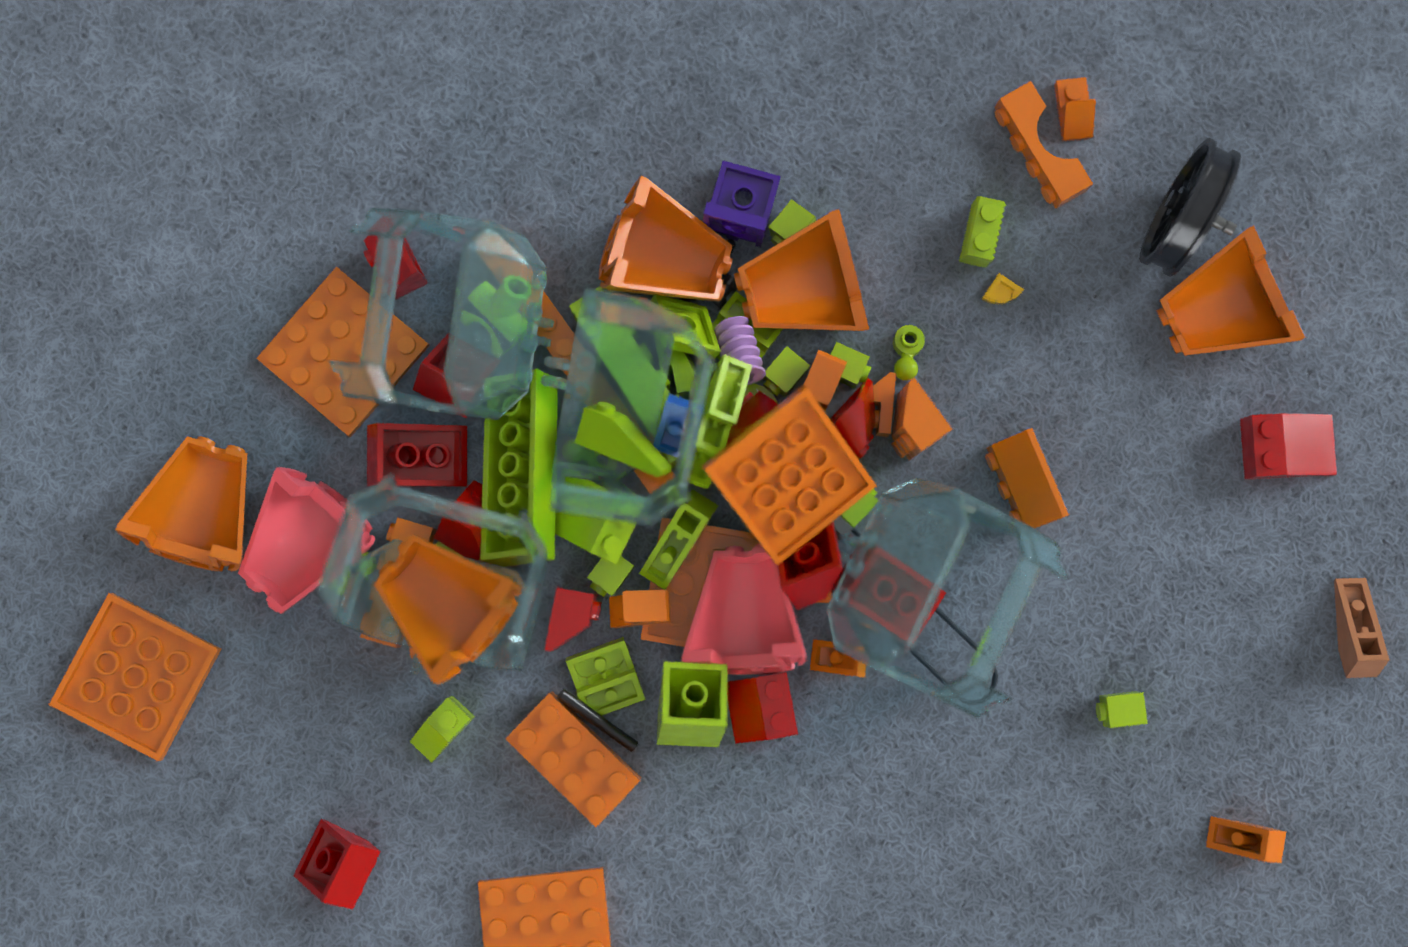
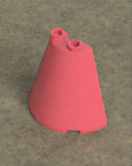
M277 467L273 472L238 574L246 581V585L255 592L260 593L263 591L267 595L268 606L280 614L286 612L367 552L375 542V536L369 534L373 529L359 509L348 499L322 481L318 484L305 480L307 474L285 467Z
M756 544L755 548L748 552H744V548L739 546L726 547L725 551H714L681 662L727 664V674L781 673L795 669L796 662H798V665L805 664L806 651L792 603L781 589L778 566L760 544Z

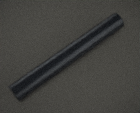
M566 689L560 691L557 696L559 701L630 752L634 751L638 741Z

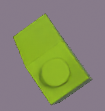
M454 696L447 697L424 722L410 740V743L433 763L475 716Z

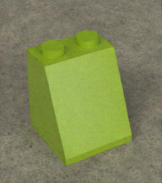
M564 469L556 486L555 534L594 555L617 564L644 507Z
M664 661L657 714V745L719 747L727 727V664Z

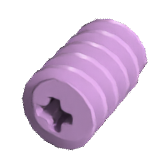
M730 317L722 320L714 330L721 350L720 356L722 357L725 354L752 365L747 385L756 383L764 378L766 371L761 367L763 361L759 357L760 350L756 346L757 340L753 336L754 329L748 325L749 319L747 317Z

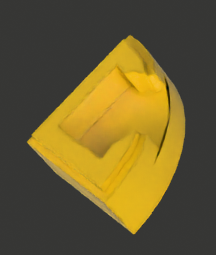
M998 273L981 299L992 304H1004L1016 299L1024 289Z

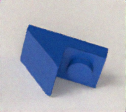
M669 394L653 446L660 452L682 459L700 404Z

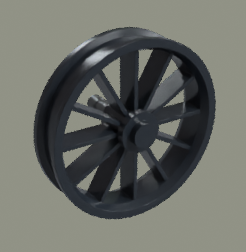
M1212 138L1204 140L1179 171L1164 196L1141 247L1139 261L1145 265L1153 263L1163 268V274L1169 277L1175 275L1189 261L1211 227L1222 230V232L1230 236L1237 227V224L1229 220L1226 221L1225 218L1219 216V213L1237 176L1241 154L1236 150L1227 152L1217 147L1216 141Z

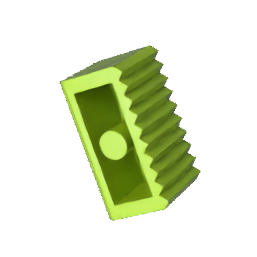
M977 196L971 204L959 262L986 268L995 259L996 243L999 241L1000 226L1003 223L1001 220L1004 218L1003 213L1006 207L1004 201Z

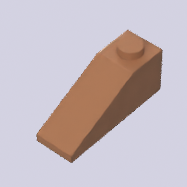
M1366 578L1335 579L1338 650L1346 678L1377 677L1390 659Z

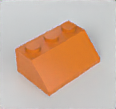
M915 377L897 394L891 437L894 440L891 444L896 453L901 458L906 456L908 460H911L952 430Z
M1033 428L986 448L988 454L985 455L986 462L992 472L995 470L1000 480L997 483V487L1003 500L1008 499L1012 510L1009 511V516L1015 528L1020 527L1021 532H1026L1069 515Z

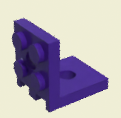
M723 160L711 203L707 202L705 206L703 223L715 232L726 235L728 239L735 241L742 239L756 243L755 246L761 248L781 176ZM740 191H746L752 196V201L745 206L739 205L735 201V195Z

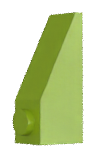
M598 402L595 405L584 407L574 443L656 477L671 472V464L625 414L615 411L616 407L614 405Z
M692 489L681 503L639 574L666 590L719 505Z

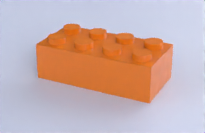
M553 691L506 738L595 827L609 815L641 780V777L582 719L557 699V695Z

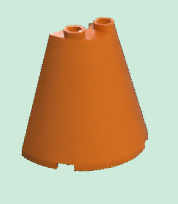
M641 175L624 200V203L627 205L621 210L620 215L617 214L610 230L599 268V280H602L600 287L609 291L719 302L726 288L723 284L724 280H721L722 274L726 275L729 272L733 261L730 257L733 245L648 178Z
M839 209L829 212L740 266L738 272L734 273L738 291L744 290L747 302L742 303L744 315L749 320H752L754 328L869 330L862 295Z
M1254 226L1247 228L1160 299L1162 308L1156 311L1163 327L1169 325L1174 336L1169 337V340L1176 354L1182 352L1184 356L1296 342L1306 338L1294 311H1289L1265 260L1267 253Z
M187 436L120 520L115 530L129 542L139 545L140 541H142L150 549L149 552L181 564L219 572L223 571L224 566H229L228 570L231 572L238 570L242 562L248 453H245L244 449L235 445H228L226 449L215 447L216 443L209 438L199 436L195 439Z
M412 534L399 544L398 551L400 555L395 562H387L380 569V577L374 583V586L430 679L437 685L459 674L462 670L458 667L459 665L468 663L469 660L471 662L475 661L489 647L512 617L518 605V602L514 599L515 595L519 596L522 590L520 585L514 580Z

